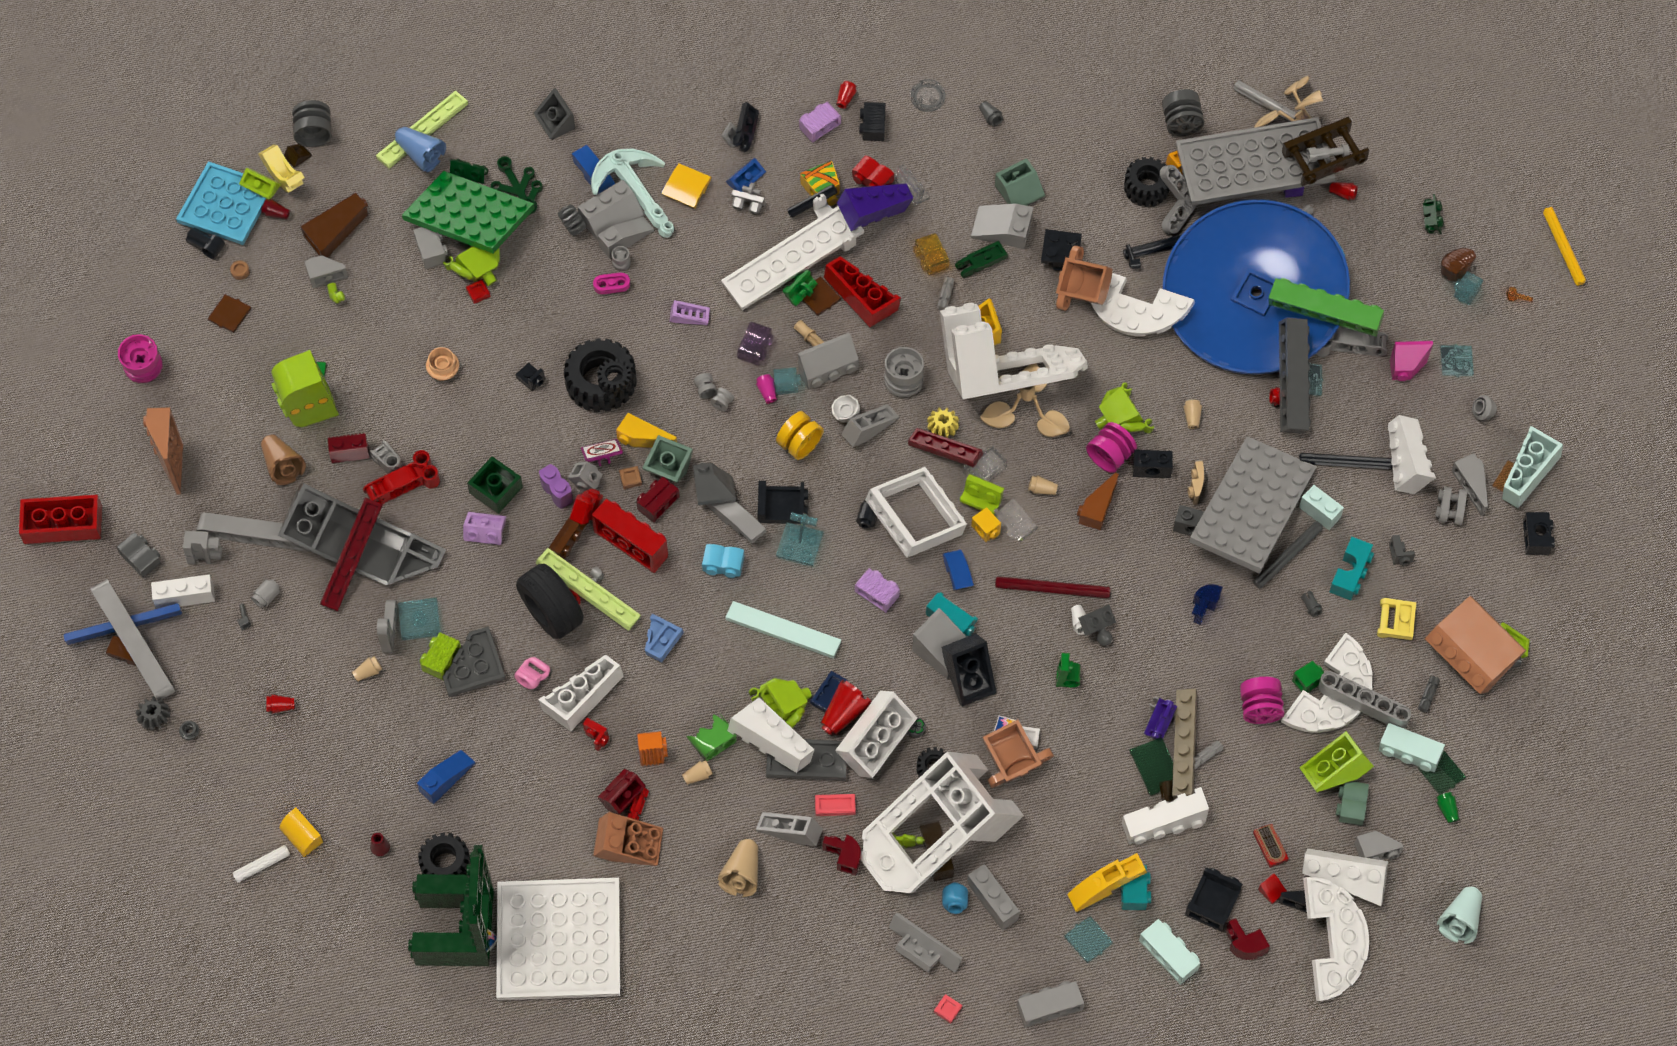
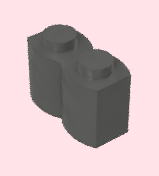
M134 532L116 548L118 553L143 578L161 564L159 560L160 554L154 547L150 548L147 546L148 542L142 535L138 536Z

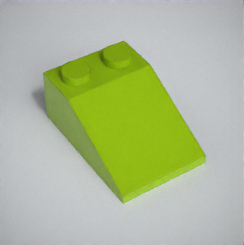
M1345 731L1299 768L1315 791L1320 792L1359 779L1374 766L1359 745Z

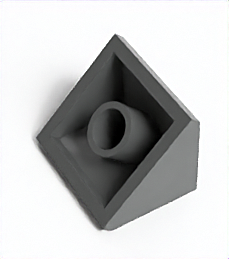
M554 88L533 113L552 140L575 129L572 111L558 90Z

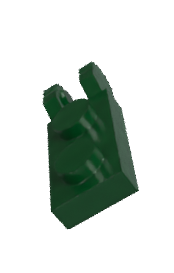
M996 241L968 254L967 257L957 261L955 267L961 269L970 263L971 266L963 269L960 273L962 278H966L974 272H979L1007 259L1008 254L1000 241Z

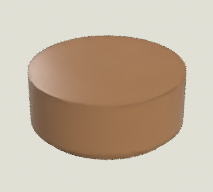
M236 261L230 267L232 277L237 280L245 279L249 275L248 264L244 261Z

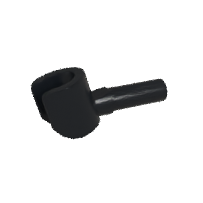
M1127 244L1129 266L1132 269H1140V258L1134 259L1131 246Z

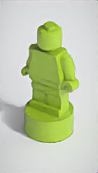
M892 833L899 844L905 846L904 848L916 846V843L917 845H922L924 842L923 837L916 838V836L907 834L896 836Z

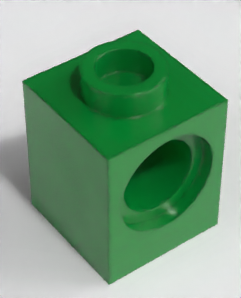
M1311 661L1294 672L1292 681L1301 692L1304 690L1308 693L1319 686L1324 671L1320 665H1316L1314 661Z

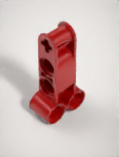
M419 450L414 453L412 463L364 486L363 491L367 493L371 500L377 502L378 499V503L384 504L421 485H425L430 489L436 488L440 484V477L437 468L431 463L429 453L425 450Z

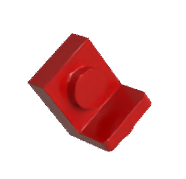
M586 718L583 723L585 734L595 739L594 748L599 751L601 747H605L609 740L608 730L606 727Z

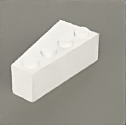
M1398 415L1388 423L1395 490L1416 494L1436 477L1430 470L1432 464L1426 457L1427 448L1426 445L1422 444L1423 435L1418 419Z
M604 655L586 667L584 672L578 676L574 675L569 679V682L561 687H556L548 696L538 699L542 711L569 731H572L624 677L621 667L610 657Z
M757 698L730 719L728 732L741 736L743 741L759 747V751L772 755L776 761L797 773L811 762L814 749L762 699Z
M1202 788L1194 789L1195 793L1186 796L1185 793L1178 795V798L1170 803L1166 800L1159 802L1154 806V809L1150 810V807H1145L1123 815L1122 826L1129 845L1133 843L1139 845L1151 838L1161 839L1170 833L1179 834L1191 827L1193 829L1202 827L1206 822L1209 811Z

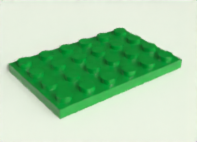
M443 171L402 214V218L409 223L494 254L535 208L534 203Z

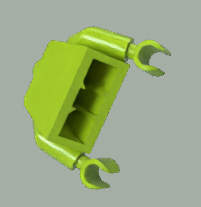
M473 246L457 255L455 261L453 257L449 256L450 263L443 262L446 270H452L456 274L474 282L483 278L487 286H490L497 281L492 272L497 269L500 262V249L498 248L493 254Z
M1126 382L1122 383L1121 387L1106 392L1099 406L1103 416L1095 421L1100 430L1108 422H1114L1125 428L1128 432L1144 431L1145 433H1151L1155 427L1148 426L1152 423L1151 419H1146L1144 423L1141 422L1143 418L1129 397L1132 388L1126 389L1128 386Z
M773 678L762 684L759 689L753 687L749 690L750 696L757 694L751 698L752 702L762 697L764 702L791 728L800 721L805 713L804 708L808 703L807 699L811 698L810 689L807 687L800 689L794 680L786 681Z

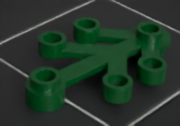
M507 156L500 157L497 161L498 169L506 174L512 186L501 184L499 181H493L491 188L516 195L520 199L534 203L535 209L529 215L533 214L537 210L536 196L543 189L542 183L539 180H535L531 183L532 189L529 196L527 197L525 194L530 179L535 176L534 169L526 167L519 184L512 171L511 159Z

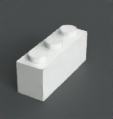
M210 574L151 583L152 600L156 609L177 603L181 607L215 602L214 584Z

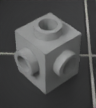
M585 461L574 465L568 479L576 485L578 490L584 492L589 489H596L600 484L603 474L597 470L595 465Z

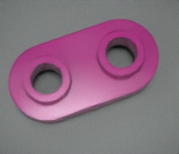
M625 273L599 275L593 280V287L598 294L625 292L630 287V278Z

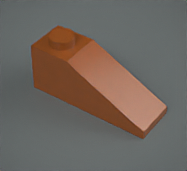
M1114 473L1085 499L1084 505L1079 506L1077 512L1079 524L1101 531L1118 483V473Z

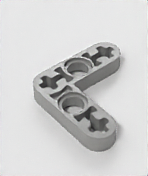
M1167 165L1161 168L1160 177L1178 200L1163 220L1162 229L1167 234H1173L1181 229L1197 205L1191 206L1189 202L1190 199L1184 176L1174 165ZM1178 182L1182 185L1181 191L1177 188ZM1179 208L1183 211L1182 217L1178 214Z
M386 600L384 618H378L377 635L383 653H393L397 600Z

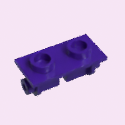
M1159 698L1144 731L1145 735L1162 742L1177 708L1174 702Z

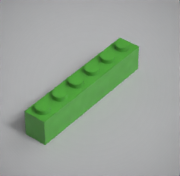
M1285 278L1275 279L1269 295V305L1375 337H1377L1384 317V310L1377 305H1365L1359 300H1348L1339 294L1331 295L1325 290L1311 289L1309 286L1301 283L1294 284Z

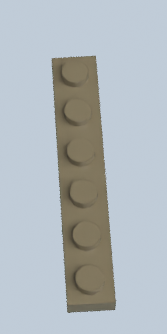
M1196 689L1176 690L1177 708L1175 714L1172 788L1174 799H1177V796L1183 793L1186 796L1194 794L1197 717Z

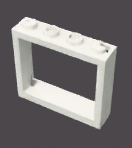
M926 467L871 488L865 499L906 558L961 536L967 526L964 517L959 514L953 502L948 499L944 490L937 484L933 475L929 473ZM917 484L921 486L950 526L948 529L919 541L914 540L885 499V497Z

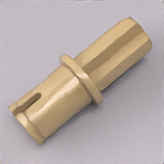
M802 320L794 325V329L803 336L804 341L809 342L813 347L824 343L816 335V331L810 329Z

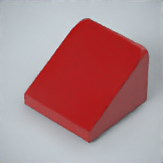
M1275 873L1262 882L1258 889L1271 904L1280 898L1282 892H1287Z

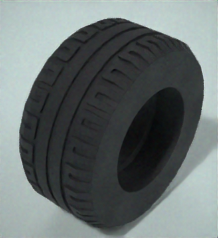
M538 564L518 578L516 587L521 599L534 619L552 638L561 639L582 624L584 616L576 598L561 577L550 566Z

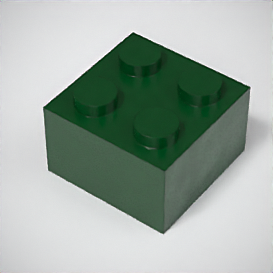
M493 456L467 482L469 494L498 514L523 488L521 476Z

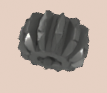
M573 205L565 206L558 212V217L571 235L580 234L586 228L585 221Z
M154 696L151 701L145 698V704L138 703L139 710H136L138 723L142 724L144 729L149 727L150 730L154 731L156 726L161 729V724H167V718L170 717L168 704L164 703L161 698L156 700Z

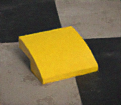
M679 163L667 181L662 195L695 209L702 193L705 194L712 177Z

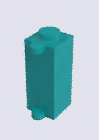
M942 592L937 593L926 606V615L930 617L940 608L965 636L972 635L978 618L976 616L972 617L949 601Z

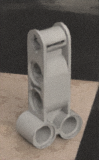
M1339 327L1326 346L1316 355L1325 357L1331 350L1371 356H1385L1387 354L1386 341L1388 340V335L1384 332H1378L1377 337L1345 327Z

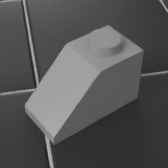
M325 256L311 257L304 261L312 288L348 278L344 264Z

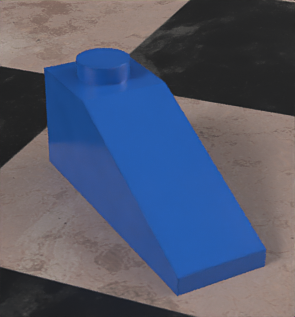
M462 750L458 751L432 768L417 782L419 792L434 805L476 764L475 761Z

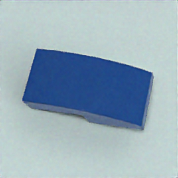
M962 550L943 553L946 571L950 574L953 590L974 586Z

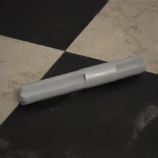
M1240 80L1235 83L1234 90L1270 111L1281 110L1294 120L1296 119V112Z

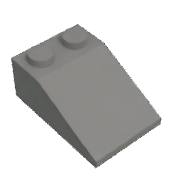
M1016 203L979 206L971 238L993 243L1000 241L1002 245L1025 249L1033 217V207Z

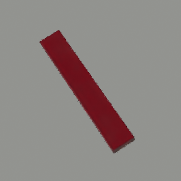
M366 497L364 498L320 605L337 612L339 611L383 504Z

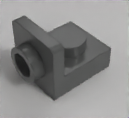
M1392 535L1389 548L1393 565L1400 564L1404 566L1412 563L1415 552H1405V544L1401 542L1400 535Z

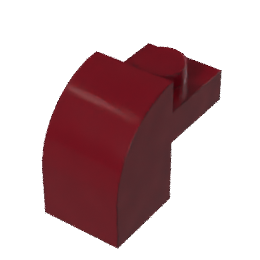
M847 834L844 841H841L836 836H825L822 850L839 855L837 871L856 876L861 858L858 842Z
M1236 918L1228 922L1226 933L1231 941L1233 940L1229 949L1236 957L1244 960H1253L1268 953L1270 945L1261 929L1245 935Z

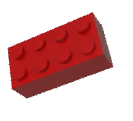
M98 495L20 499L19 535L24 544L101 539L102 503Z
M606 498L592 514L593 528L597 535L652 573H655L668 558L666 537L660 532L656 533L647 523L637 520L631 512H625L615 501L611 502Z

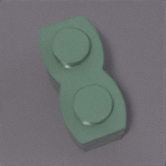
M1350 781L1344 783L1343 786L1340 785L1338 797L1342 799L1341 804L1337 803L1336 808L1339 822L1363 826L1369 784Z

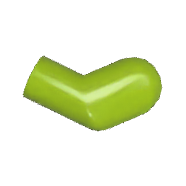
M329 283L327 285L329 297L333 302L340 303V301L345 300L344 293L342 291L338 292L336 283Z

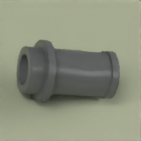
M1308 591V597L1304 593L1301 599L1308 608V614L1316 617L1322 613V606L1317 603L1312 591Z

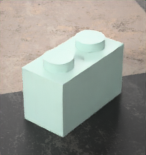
M1315 485L1302 496L1299 506L1301 510L1328 530L1341 518L1344 509L1343 506Z

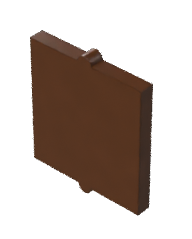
M821 276L815 280L818 284L812 289L813 294L810 297L806 296L802 300L816 316L827 309L830 310L831 306L841 300V297Z
M225 294L208 317V321L218 325L219 328H224L234 333L251 310V306L241 302L240 299H234Z

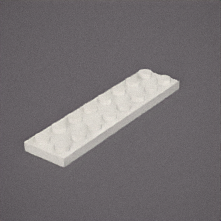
M839 206L728 275L721 282L743 311L795 278L798 274H801L842 248V242L845 237L849 238L850 234H854L857 238L864 233V229L860 226L856 230L850 231Z

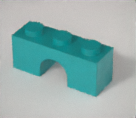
M1351 536L1342 561L1351 564L1354 569L1346 571L1338 568L1331 584L1330 593L1350 601L1354 594L1358 595L1361 584L1358 582L1360 578H1365L1368 570L1365 568L1366 563H1371L1374 552H1371L1373 544Z

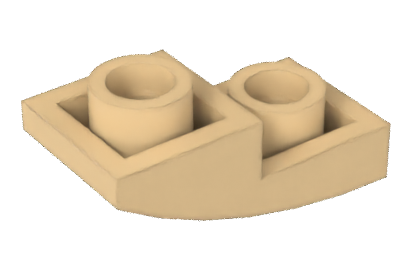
M1203 461L1195 462L1194 469H1191L1192 480L1190 487H1188V496L1192 498L1194 505L1198 504L1204 482Z

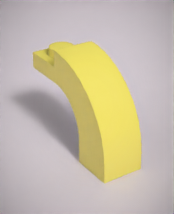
M272 145L258 153L275 181L281 183L280 187L284 191L289 193L304 184L302 179L305 177L302 172L296 171L290 166L278 145Z

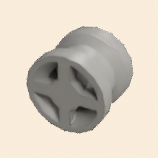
M719 388L716 391L717 395L710 401L716 409L726 411L728 404L734 400V396L728 390Z

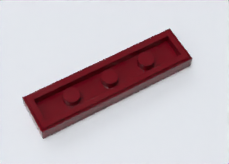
M919 428L915 429L908 440L909 446L971 467H975L983 455L982 449Z

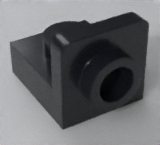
M529 362L515 374L516 379L531 391L536 387H540L545 380L544 370L541 368L537 370Z

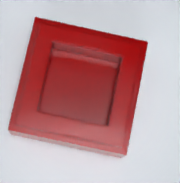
M483 280L466 286V291L474 304L491 297Z

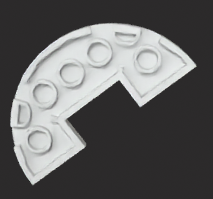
M1112 273L1108 294L1103 305L1091 303L1094 312L1109 328L1130 336H1146V334L1156 332L1159 334L1171 329L1172 325L1179 320L1182 321L1188 315L1195 301L1194 299L1163 289H1159L1153 304L1123 295L1121 292L1127 279Z
M1345 633L1324 661V665L1339 675L1372 690L1373 674L1370 661L1367 660L1358 642ZM1303 690L1284 715L1281 723L1304 732L1322 733L1346 726L1356 719L1361 712L1326 695L1321 700H1318ZM1342 690L1344 693L1350 694V691ZM1361 698V701L1368 702L1366 698Z
M1305 877L1303 881L1307 919L1326 917L1330 958L1312 960L1316 1001H1323L1342 994L1343 991L1352 986L1362 973L1360 971L1364 961L1367 960L1369 933L1362 910L1357 907L1353 897L1345 889L1326 879Z

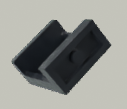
M758 481V522L804 524V517H808V505H804V500H808V488L804 487V482H801L800 486H766V481Z
M1205 868L1195 893L1186 908L1185 916L1222 932L1243 884L1235 877L1222 875L1217 869Z

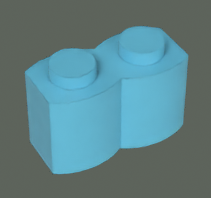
M706 544L702 569L709 575L724 574L728 578L741 576L745 557L744 550L736 547Z

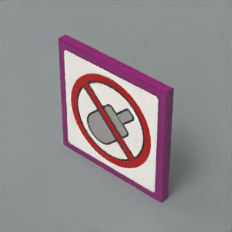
M618 439L581 447L585 461L597 460L599 466H602L601 460L603 458H606L608 464H610L609 457L623 454Z

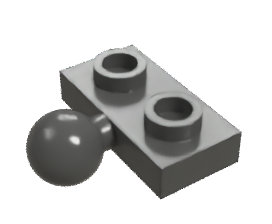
M1110 605L1101 607L1078 618L1085 636L1098 631L1097 641L1100 645L1107 646L1112 642V634L1105 630V627L1116 623Z

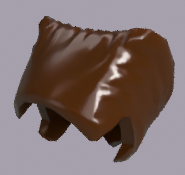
M1459 248L1447 253L1441 260V274L1446 276L1448 281H1459L1465 278L1476 259L1475 252L1469 248Z

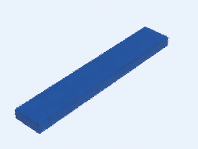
M177 603L130 617L137 627L182 615V610ZM110 622L65 633L63 636L67 645L115 633L116 631Z

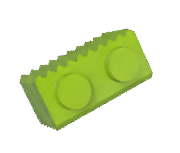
M439 632L437 637L431 639L430 649L427 654L424 653L421 656L420 665L423 672L443 680V676L452 665L454 657L461 648L459 640Z

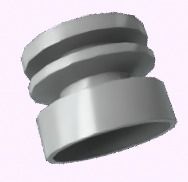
M909 347L893 349L887 354L885 359L884 380L887 390L899 397H910L918 393L923 386V357L918 351Z

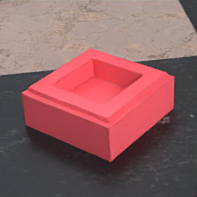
M945 994L935 1008L934 1013L951 1024L962 1009V1005Z

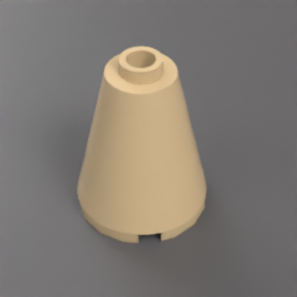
M741 840L718 876V885L721 889L734 896L737 893L743 894L742 897L751 896L756 892L758 887V845L753 840Z

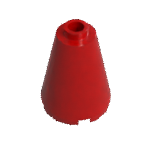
M842 679L821 721L822 729L829 735L832 733L838 734L863 714L872 701L868 697L864 699L862 692L858 688Z

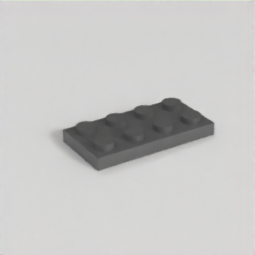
M804 739L814 749L811 762L797 773L775 760V757L767 753L766 778L846 781V762L835 751L842 741Z

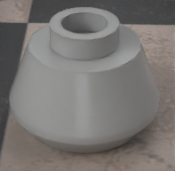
M1487 395L1479 396L1472 405L1473 415L1478 420L1492 418L1497 411L1496 403Z

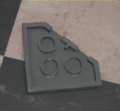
M489 626L469 632L464 645L459 649L452 665L444 674L443 680L449 697L506 680Z

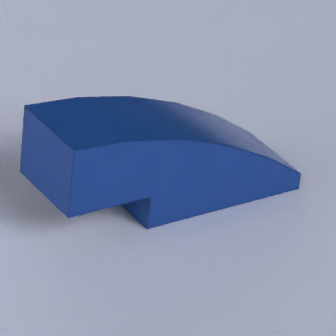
M585 145L573 152L572 157L574 164L582 171L584 178L591 185L592 174L600 160L588 145ZM610 174L607 175L605 181L599 187L598 194L615 184Z

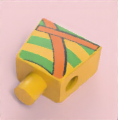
M832 161L800 173V183L810 196L830 185H834L837 189V194L828 198L827 203L829 206L837 203L836 195L840 193V183Z

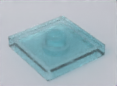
M437 598L398 603L402 640L437 636L441 632Z

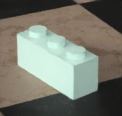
M1388 723L1380 742L1379 751L1385 756H1393L1400 759L1403 763L1414 764L1424 771L1435 773L1445 744Z
M1158 919L1140 934L1139 941L1180 985L1199 970L1200 960L1194 952L1190 953L1184 941L1173 935L1167 923H1162Z

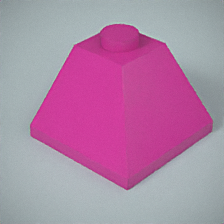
M1433 341L1395 342L1390 357L1392 380H1411L1428 362Z

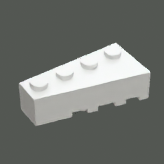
M1307 849L1304 857L1303 874L1329 880L1338 887L1345 889L1348 893L1381 906L1384 898L1388 861Z

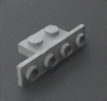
M899 913L893 916L889 928L903 937L896 945V951L927 972L938 962L953 972L958 970L963 959L959 954Z

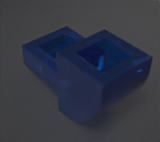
M1209 584L1202 586L1196 591L1193 599L1195 606L1192 612L1195 615L1194 623L1201 625L1207 609L1215 611L1221 597L1222 586Z

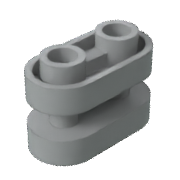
M1444 486L1443 490L1439 489L1437 500L1441 501V503L1436 508L1435 517L1438 518V522L1443 523L1447 522V518H1454L1453 524L1461 526L1467 490L1459 489L1458 494L1451 493L1452 487ZM1450 501L1456 502L1455 511L1449 510Z

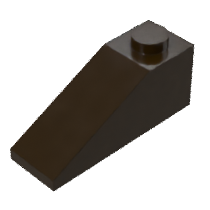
M939 821L919 826L921 836L924 839L925 851H927L943 836ZM951 858L932 875L934 882L954 877V866Z

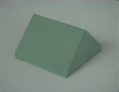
M658 435L642 469L678 483L687 474L693 449Z

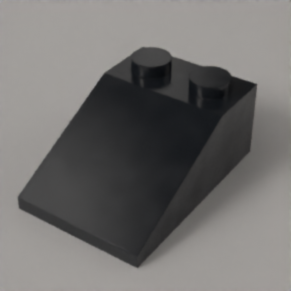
M973 634L941 647L946 669L962 707L996 693L987 641L979 635Z

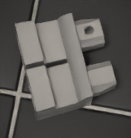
M185 531L183 550L187 564H195L196 559H205L206 563L210 565L211 559L221 560L222 546H220L219 538L210 537L209 532Z

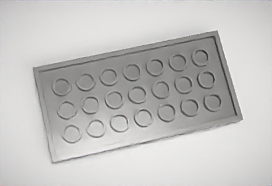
M1319 117L1176 141V149L1191 206L1335 182V174L1317 180L1314 184L1301 186L1303 171L1294 156L1285 158L1282 154L1284 142L1321 128ZM1326 143L1317 145V148L1327 147ZM1307 150L1300 152L1310 170L1320 167L1318 162H1308ZM1330 157L1325 159L1327 164L1331 162Z
M1247 436L1190 536L1189 542L1260 574L1317 466L1300 461V459Z

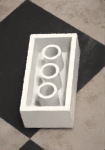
M880 691L835 751L859 777L873 778L916 721L917 717L894 692Z

